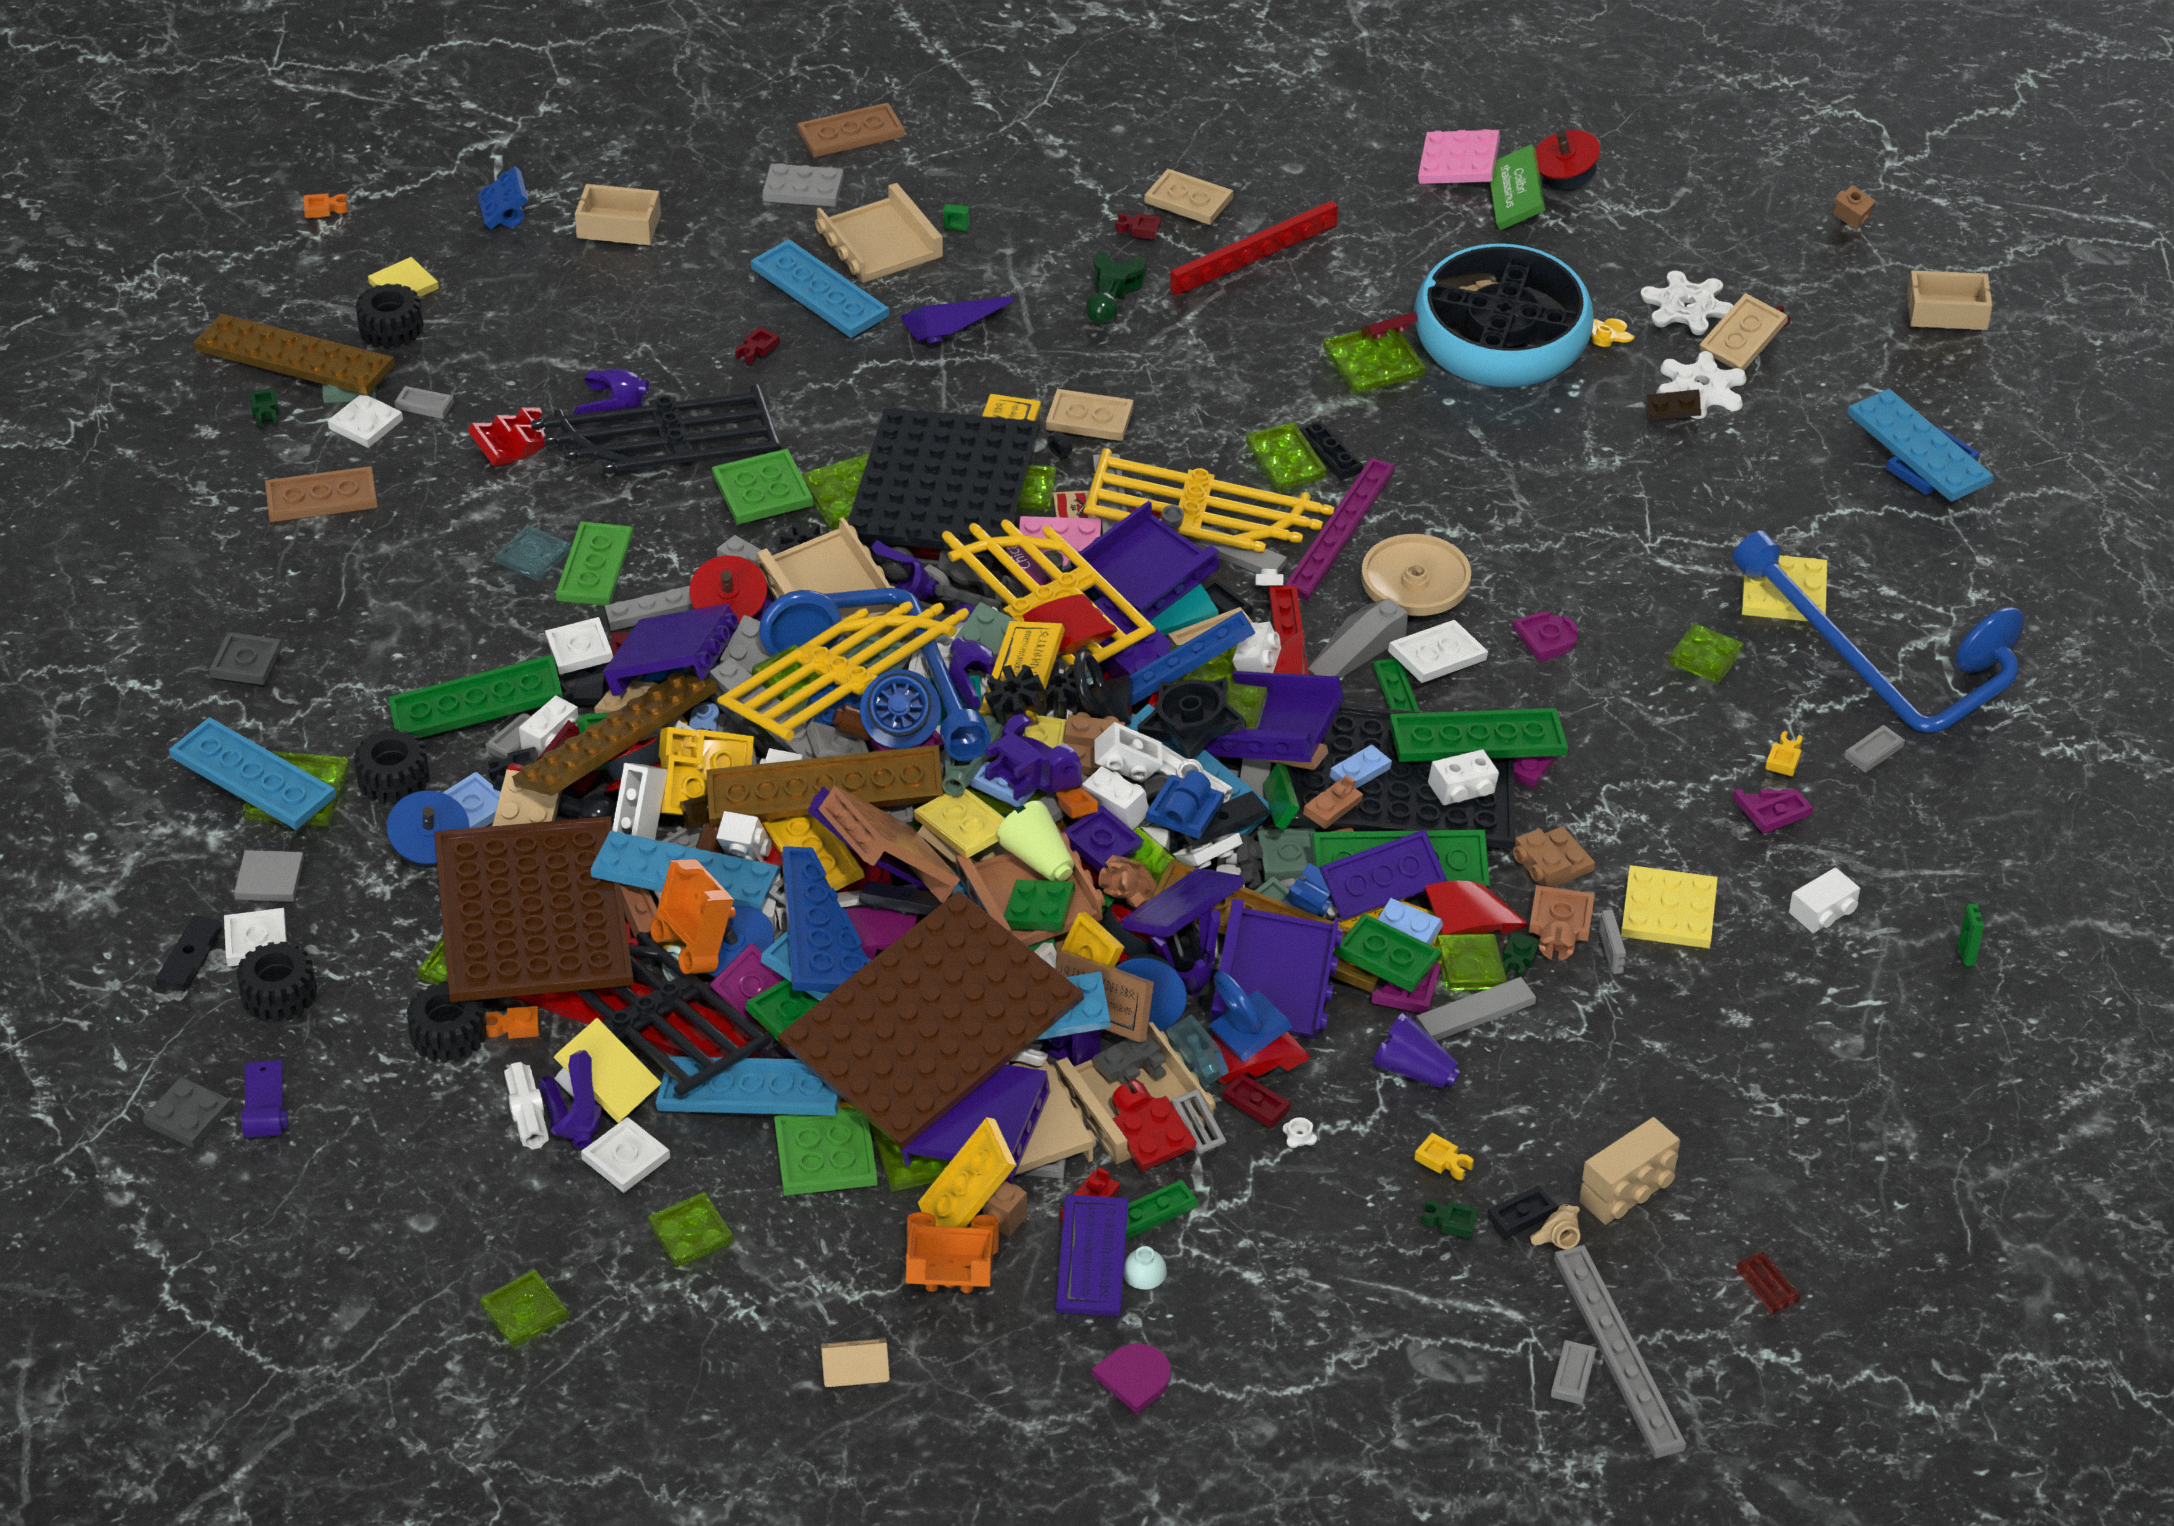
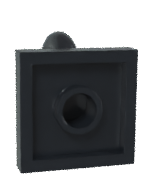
M1079 651L1074 659L1073 671L1077 692L1083 704V712L1090 715L1091 718L1104 719L1105 717L1112 716L1117 718L1119 722H1125V725L1131 724L1133 692L1131 677L1125 675L1104 681L1101 668L1095 657L1089 651ZM1085 664L1093 680V684L1087 685Z

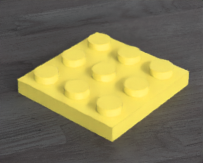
M1780 555L1778 566L1826 615L1827 560ZM1743 574L1742 615L1808 621L1767 577L1748 578Z
M1630 865L1621 937L1710 949L1718 877Z

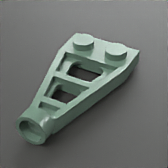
M988 715L983 718L990 732L991 745L1002 738L1004 726L998 717ZM944 746L945 777L942 783L943 790L951 796L962 795L965 788L969 786L983 764L989 759L986 752L973 760L960 761L952 758ZM957 762H971L969 765L955 766ZM957 780L960 782V784L955 785L954 781Z

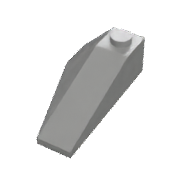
M1389 598L1362 607L1347 617L1308 668L1309 674L1339 676V679L1389 648L1390 642L1406 637L1408 612Z

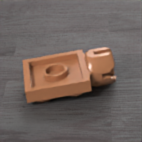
M1112 855L1105 862L1108 868L1103 867L1098 878L1099 886L1104 889L1103 892L1106 895L1116 898L1125 897L1127 902L1136 909L1152 899L1158 884L1142 861Z
M1536 885L1529 933H1535L1540 936L1539 949L1545 957L1552 960L1553 951H1558V961L1567 959L1573 954L1576 941H1588L1594 893Z

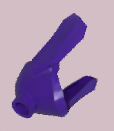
M613 368L602 372L590 370L584 379L587 385L594 390L611 389L612 398L579 405L575 408L573 415L643 406L644 395H648L649 381L648 379H641L634 372L624 369Z
M878 540L871 545V549L877 555L903 561V563L899 564L911 567L910 577L905 581L898 582V589L907 590L922 602L929 596L937 597V594H935V584H940L938 581L932 580V577L924 569V564L918 559L898 552Z
M960 637L951 644L953 656L949 674L958 688L967 709L977 711L980 707V700L966 673L970 672L968 669H972L973 671L988 673L991 676L997 658L993 655L992 650L981 642L964 640Z
M1208 910L1199 917V951L1202 959L1196 961L1191 971L1180 970L1175 967L1174 960L1163 936L1151 935L1149 937L1156 949L1157 955L1168 961L1180 975L1185 984L1186 992L1190 996L1198 995L1201 989L1208 984L1212 976L1216 939L1220 925L1219 910Z
M579 1050L570 1055L568 1064L574 1101L569 1113L558 1083L553 1077L547 1075L541 1078L539 1087L550 1114V1130L552 1134L573 1140V1146L576 1148H586L592 1144V1137L596 1135L599 1129L602 1106L594 1099L592 1058L586 1050Z

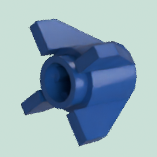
M1309 862L1301 873L1307 879L1303 880L1299 877L1292 884L1286 896L1292 902L1290 903L1285 899L1283 902L1323 917L1332 904L1328 900L1331 893L1319 868Z

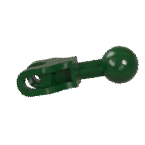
M1100 250L1097 252L1093 261V266L1096 269L1093 274V281L1099 287V292L1093 294L1086 304V313L1091 321L1104 325L1116 318L1118 303L1115 297L1124 299L1127 293L1137 291L1142 287L1146 277L1147 258L1135 256L1130 262L1116 263L1109 258L1111 252Z

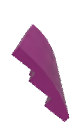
M856 907L845 909L862 941L861 947L866 957L871 960L877 956L878 949L885 950L914 927L918 917L916 913L904 915L898 913L897 910L889 908L872 909L870 907Z

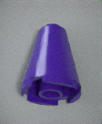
M1402 1012L1390 1028L1386 1040L1381 1043L1372 1063L1378 1068L1444 1089L1446 1085L1452 1087L1461 1072L1456 1069L1459 1063L1411 1016Z

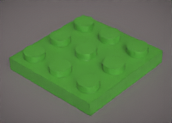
M788 449L712 467V475L737 525L813 506V497Z
M838 1109L837 1116L795 1114L774 1116L784 1196L877 1185L869 1121L856 1109Z

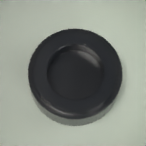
M1056 431L1048 437L1047 443L1054 455L1059 458H1065L1072 453V445L1063 433Z

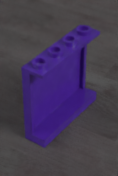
M1150 501L1134 509L1130 515L1122 521L1115 523L1110 530L1102 536L1095 538L1082 551H1078L1149 622L1219 569L1218 549L1210 545L1202 550L1174 529L1164 524L1152 515V502ZM1071 562V571H1072V570L1076 569L1077 567ZM1096 585L1088 588L1099 598L1105 595Z
M730 604L640 619L603 671L612 695L623 694L636 675L691 665L695 666L699 679L704 680L738 628V618L732 612Z
M1233 671L1232 676L1235 689L1227 703L1246 719L1247 728L1212 738L1203 749L1214 757L1311 762L1344 700L1339 676Z
M1232 899L1219 971L1228 973L1247 996L1258 990L1289 1020L1292 1026L1288 1030L1290 1035L1318 1040L1319 1030H1326L1328 1013L1323 1012L1324 1002L1330 1003L1333 985L1328 984L1329 974H1336L1338 957L1333 956L1334 946H1341L1343 929H1338L1339 918L1335 917L1334 924L1244 908L1243 900ZM1217 988L1215 989L1210 1018L1213 1021L1230 1010Z
M1008 1064L1004 1065L904 1149L901 1150L899 1148L900 1152H903L905 1165L910 1166L915 1155L952 1160L985 1118L988 1117L996 1120L1016 1163V1167L1004 1180L1012 1183L1050 1094L1047 1071Z

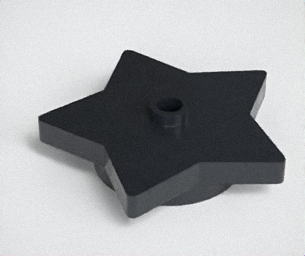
M1221 678L1211 682L1202 680H1187L1176 684L1160 682L1157 708L1137 726L1139 733L1150 738L1172 741L1189 759H1193L1212 738L1244 730L1247 728L1246 719L1227 703L1228 681L1227 678Z

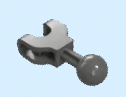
M904 547L892 548L914 558L913 554ZM941 550L939 561L918 559L924 564V568L930 564L942 571L947 576L951 588L984 597L989 594L990 587L963 559L951 562L948 552L953 550ZM980 552L973 554L975 557L985 558L984 560H978L988 570L991 569L994 562L993 554ZM882 556L881 568L887 578L893 581H904L910 577V566H903L899 564L903 563V561ZM971 585H978L980 588H975Z

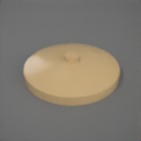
M1404 534L1387 538L1377 543L1368 551L1362 563L1361 579L1366 593L1375 602L1389 598L1406 610L1408 615L1426 616L1447 611L1458 605L1465 598L1471 584V567L1466 556L1453 544L1443 539L1423 534Z

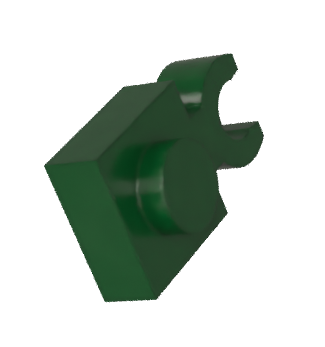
M275 388L249 392L252 413L257 418L258 426L263 427V421L266 419H271L273 425H277L276 413L279 412Z
M1512 932L1503 954L1502 976L1506 977L1508 971L1515 970L1518 972L1517 978L1522 977L1523 979L1525 967L1532 968L1539 951L1540 939Z
M1425 1201L1424 1211L1433 1214L1422 1212L1421 1224L1425 1226L1439 1224L1442 1225L1441 1233L1472 1239L1479 1216V1207L1448 1201L1447 1207H1442L1437 1201Z

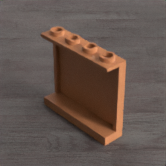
M834 785L818 810L858 855L872 866L876 864L884 851L899 858L907 864L940 902H945L949 895L954 892L960 878L910 825Z
M1059 829L1058 831L1074 862L1073 872L1065 881L1074 882L1076 889L1063 931L1021 930L1009 927L1004 915L1016 879L1050 881L1014 854L1007 852L973 864L970 857L966 859L962 855L956 856L958 876L971 900L1026 946L1069 932L1078 913L1087 912L1096 921L1103 920L1102 907L1105 906L1103 894L1100 889L1095 890L1090 872L1083 870L1078 852H1072L1067 834L1065 832L1061 833Z

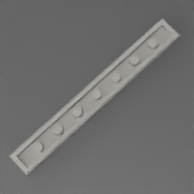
M1585 1245L1555 1252L1554 1260L1654 1459L1685 1451L1686 1442Z

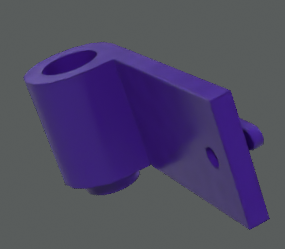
M282 1060L245 1063V1108H242L244 1139L283 1135V1129L289 1128L287 1110H283Z

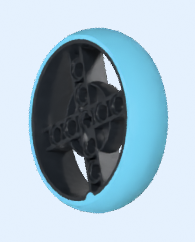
M1514 244L1479 245L1463 249L1446 257L1428 273L1418 290L1414 305V312L1418 319L1415 322L1416 330L1420 341L1429 355L1452 374L1474 383L1493 387L1528 386L1547 381L1559 375L1579 358L1587 346L1593 328L1592 302L1584 283L1578 275L1564 262L1548 253ZM1481 280L1501 282L1486 285L1477 291L1459 288L1461 286L1475 285L1476 281ZM1527 288H1533L1550 296L1564 309L1540 305L1536 296ZM1441 320L1467 325L1470 332L1480 340L1479 344L1456 334ZM1532 338L1547 341L1530 347L1507 348L1521 345Z

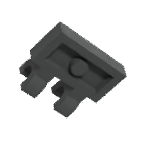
M1148 1035L1146 1041L1137 1042L1127 1038L1093 1056V1065L1110 1082L1119 1079L1128 1086L1131 1093L1134 1089L1129 1081L1137 1080L1136 1077L1140 1076L1138 1068L1144 1066L1155 1080L1166 1075V1070L1161 1066V1064L1165 1063V1057L1161 1054V1048Z

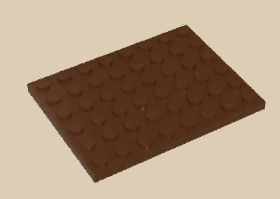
M611 816L434 831L450 1002L633 985V973L620 883L591 877V867L610 830L612 831Z
M958 890L778 1035V1040L783 1047L902 1150L1084 1000V994L1077 986Z

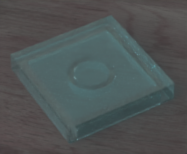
M526 525L494 555L495 562L536 581H540L570 552L571 543Z

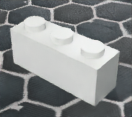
M624 763L612 831L655 840L667 769L644 764Z

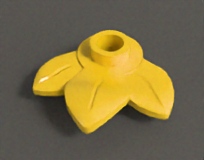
M1610 318L1605 322L1593 319L1591 337L1595 345L1609 347L1613 341L1627 343L1633 341L1635 337L1625 332L1627 324L1620 319Z

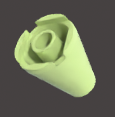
M1037 800L1030 801L1024 804L1026 809L1019 814L1016 810L1010 813L997 831V835L1000 838L998 840L999 843L1048 880H1067L1073 872L1074 862L1045 804Z

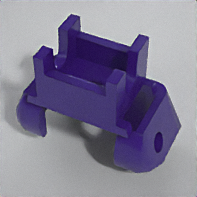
M1025 714L1011 716L1002 729V738L986 747V755L989 758L998 753L999 756L985 767V778L991 780L997 776L1008 782V785L1014 788L1013 798L1016 801H1019L1020 798L1027 796L1038 788L1051 794L1078 789L1082 785L1081 762L1075 750L1065 743L1051 748L1036 739L1022 736L1025 727L1033 723V720Z

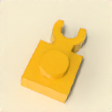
M1784 731L1781 734L1780 743L1773 744L1765 769L1793 777L1801 757L1802 736L1798 735L1797 740L1790 741L1787 739L1788 732Z
M1431 1133L1415 1151L1414 1160L1440 1174L1446 1168L1450 1171L1452 1177L1461 1181L1464 1179L1465 1170L1460 1167L1472 1170L1474 1162L1468 1155H1457L1458 1146L1434 1133Z

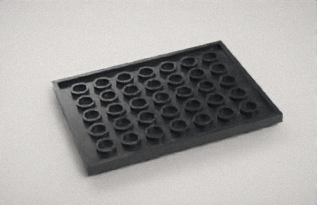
M884 408L847 523L855 528L860 542L874 543L878 540L883 544L946 550L953 549L943 540L942 533L944 531L952 533L964 546L979 541L969 529L972 523L978 524L990 537L1009 536L1003 530L1001 522L1006 519L1013 524L1015 523L1040 432V421ZM985 550V551H982V552H980V553H991V552H990L989 550Z
M1341 704L1321 744L1327 745L1328 754L1316 769L1311 770L1285 765L1300 807L1289 823L1291 826L1324 829L1303 814L1304 806L1336 783L1329 776L1332 767L1373 745L1392 760L1390 769L1356 788L1363 793L1362 801L1326 829L1340 830L1352 828L1354 832L1421 831L1424 829L1426 831L1485 830L1486 847L1513 850L1515 846L1514 758H1489L1499 772L1494 793L1443 805L1428 783L1433 761L1399 762L1389 726L1390 714L1423 712Z

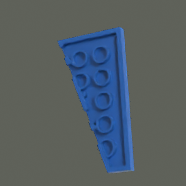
M783 846L782 864L792 990L832 992L869 963L871 959L866 957L861 947L862 941L844 908L841 909L837 901L838 895L835 889L831 888L825 878L826 872L813 847Z

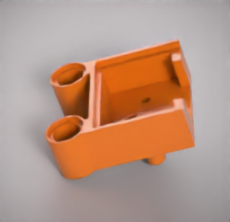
M697 859L670 861L657 912L650 925V933L656 943L683 941L687 945L686 948L681 949L678 958L680 969L684 974L716 971L719 962L718 954L728 919L734 918L736 915V910L732 906L734 899Z
M916 1212L910 1214L907 1217L906 1284H926L925 1288L929 1292L938 1290V1285H944L947 1288H953L958 1285L961 1286V1291L964 1293H971L974 1286L990 1287L993 1255L999 1250V1219L992 1215H977L971 1220L970 1228L936 1226L935 1216L930 1213Z

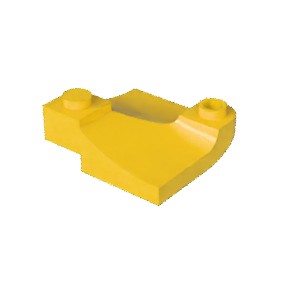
M662 728L658 758L661 760V768L668 771L661 813L683 816L680 805L681 801L707 795V769L752 765L754 736L701 729Z

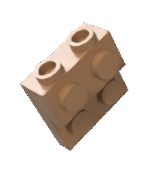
M1084 712L1077 713L1076 715L1068 714L1064 743L1074 749L1079 756L1081 774L1093 775L1101 767V765L1095 763L1094 740L1114 722L1125 726V722H1119L1117 718L1112 716L1105 717L1104 719L1091 718L1090 715Z
M1563 826L1547 833L1538 828L1515 838L1513 854L1516 861L1520 864L1522 863L1529 871L1532 879L1541 886L1554 888L1590 873L1595 869L1594 860Z

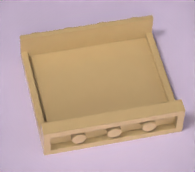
M898 183L888 185L889 198L838 215L828 217L821 208H817V219L815 220L817 231L824 235L829 246L837 251L840 260L845 261L851 273L856 275L862 283L943 257L941 234Z
M844 517L840 518L839 529L772 556L767 548L757 552L756 565L762 571L767 587L775 599L798 590H812L825 594L895 588L887 582L883 569L875 564L870 550L867 546L862 545L855 528L852 525L849 526ZM886 604L839 609L843 620L849 615L854 614L857 610L866 608L869 613L866 618L885 615L896 608L897 605Z
M1153 1022L1148 1023V1036L1161 1048V1054L1165 1057V1063L1161 1064V1066L1166 1070V1075L1155 1080L1149 1071L1142 1066L1138 1068L1140 1076L1136 1077V1079L1145 1085L1151 1096L1154 1098L1167 1096L1169 1101L1199 1089L1213 1115V1109H1215L1216 1105L1212 1095L1203 1090L1197 1075L1193 1071L1190 1072L1182 1055L1178 1051L1175 1052L1170 1046L1166 1034L1163 1031H1159ZM1067 1057L1056 1061L1059 1083L1061 1086L1067 1087L1071 1103L1075 1108H1079L1084 1121L1117 1165L1131 1159L1132 1157L1127 1151V1139L1112 1120V1118L1119 1115L1112 1104L1113 1093L1123 1083L1119 1079L1110 1082L1093 1065V1059L1077 1066H1073ZM1190 1099V1102L1194 1110L1196 1111L1197 1115L1200 1117L1203 1126H1207L1194 1100ZM1181 1103V1105H1182V1107H1183V1109H1184V1111H1185L1187 1117L1189 1118V1120H1190V1122H1191V1124H1192L1194 1130L1196 1131V1128H1195V1126L1193 1125V1123H1192V1121H1191V1119H1190V1117H1189L1187 1111L1185 1110L1183 1104Z
M1047 1060L1042 1066H1035L1025 1062L1012 1064L1014 1066L1047 1071L1050 1094L1016 1174L1081 1152L1084 1153L1088 1162L1093 1161V1147H1096L1095 1136L1091 1129L1087 1130L1085 1128L1081 1111L1078 1107H1073L1067 1087L1061 1086L1055 1066L1053 1064L1049 1065Z

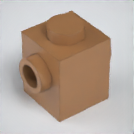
M1851 185L1846 191L1842 190L1835 198L1834 203L1836 206L1833 214L1855 230H1858L1872 215L1876 201L1854 185Z
M1003 1181L984 1204L983 1215L997 1217L999 1219V1232L1010 1237L1027 1217V1192L1015 1184Z

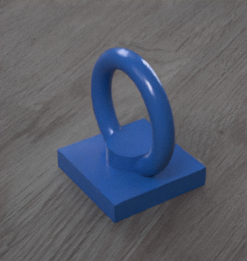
M1224 971L1215 973V986L1230 1010L1209 1024L1212 1032L1243 1063L1292 1028L1289 1020L1258 990L1247 996L1228 973Z

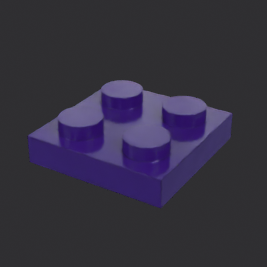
M1100 806L1098 812L1086 815L1062 831L1068 836L1070 848L1073 851H1077L1079 856L1098 872L1103 867L1108 868L1105 862L1112 855L1128 858L1140 850L1144 839L1104 806Z

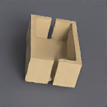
M586 184L581 201H579L575 212L577 238L651 245L655 228H657L661 217L659 191Z
M1911 270L1907 291L1910 325L1921 328L1988 330L1992 310L1988 274Z
M1652 1117L1585 1161L1582 1179L1584 1183L1581 1186L1579 1202L1605 1225L1615 1218L1623 1217L1630 1208L1638 1203H1644L1651 1194L1660 1188L1668 1187L1673 1182L1680 1139L1655 1117Z

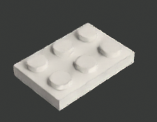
M1455 620L1392 641L1388 648V651L1421 683L1485 661L1488 655V651Z

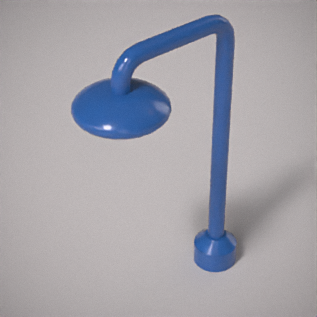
M1756 531L1747 536L1736 547L1732 555V561L1748 578L1767 577L1908 726L1916 731L1937 733L1947 729L2007 689L2016 679L2019 671L2018 660L2012 650L2022 634L2024 615L2017 608L2007 607L1989 614L1975 625L1960 643L1955 656L1956 666L1962 672H1980L1998 663L2001 664V671L1939 714L1929 717L1924 716L1904 698L1778 566L1780 547L1765 531Z
M898 588L825 594L812 590H798L780 596L764 611L759 627L760 640L764 649L772 657L779 660L840 622L842 616L839 609L886 604L900 605L907 601H910L913 605V609L907 613V616H917L923 612V609L914 594ZM917 628L914 630V634L918 637L927 629ZM840 635L821 647H826L828 650L837 644ZM934 639L921 647V651L948 715L941 724L940 736L947 753L952 758L960 761H970L986 752V747L990 745L991 741L990 732L980 713L963 708L939 647Z

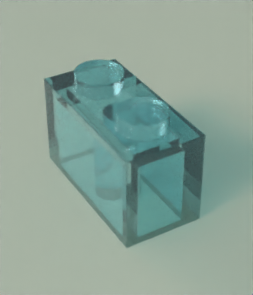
M1192 1014L1166 1029L1174 1051H1178L1182 1055L1185 1066L1190 1072L1193 1071L1197 1075L1202 1087L1229 1073L1219 1046Z

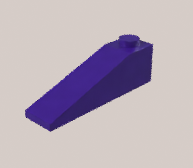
M1010 296L922 306L901 315V319L917 341L927 340L928 344L943 342L942 337L950 335L1014 301V298Z

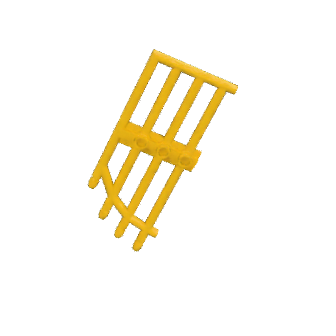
M1105 448L1101 451L1083 510L1085 514L1122 521L1131 513L1097 505L1098 499L1136 508L1150 501L1152 502V511L1162 513L1166 506L1172 505L1101 489L1103 483L1180 500L1178 507L1184 512L1182 525L1175 528V531L1179 534L1242 549H1252L1256 552H1264L1266 544L1258 540L1271 537L1301 543L1302 534L1285 530L1292 525L1321 530L1323 522L1301 516L1304 510L1322 513L1323 515H1332L1334 507L1310 501V494L1305 492L1299 498L1214 480L1215 475L1209 474L1207 470L1202 468L1189 469L1187 474L1111 457V450ZM1108 467L1183 483L1184 488L1182 490L1106 473ZM1211 490L1293 509L1290 513L1209 495ZM1206 506L1277 522L1267 526L1208 513L1205 510ZM1204 522L1244 531L1245 533L1229 535L1202 529L1201 525Z
M1005 519L1001 522V526L1009 536L990 537L978 524L972 523L969 529L979 541L965 546L952 533L948 531L942 533L943 540L953 549V551L948 552L951 562L963 559L1008 605L1003 608V612L1017 621L1024 622L1023 614L1037 606L1072 595H1085L1083 591L1096 585L1139 627L1127 635L1117 627L1118 631L1111 635L1116 641L1104 648L1093 641L1084 645L1098 663L1156 631V628L1048 525L1042 529L1047 538L1024 535L1012 522ZM1020 546L1054 581L1040 586L1003 547ZM1039 549L1060 551L1077 568L1070 572L1062 573ZM989 550L1031 593L1023 598H1016L973 554ZM1103 613V616H1104L1111 624H1114V623ZM1063 652L1058 655L1068 666L1070 664L1074 665L1075 656L1073 654Z
M910 601L900 604L882 616L866 618L869 615L866 608L859 609L854 614L849 615L717 699V702L779 737L791 741L795 735L793 729L851 692L856 695L864 694L868 685L879 674L940 635L944 634L953 637L957 631L954 626L964 621L969 616V611L966 608L960 609L955 612V615L952 614L940 622L932 619L944 610L942 603L932 605L917 616L906 615L913 609ZM899 626L849 659L841 656L883 628ZM917 628L927 629V631L869 668L865 669L859 666ZM859 630L829 650L826 647H821L844 632ZM798 662L804 665L747 702L741 703L737 701L738 698L794 663ZM815 672L818 675H822L761 714L755 710ZM832 682L841 685L780 724L774 721V719Z

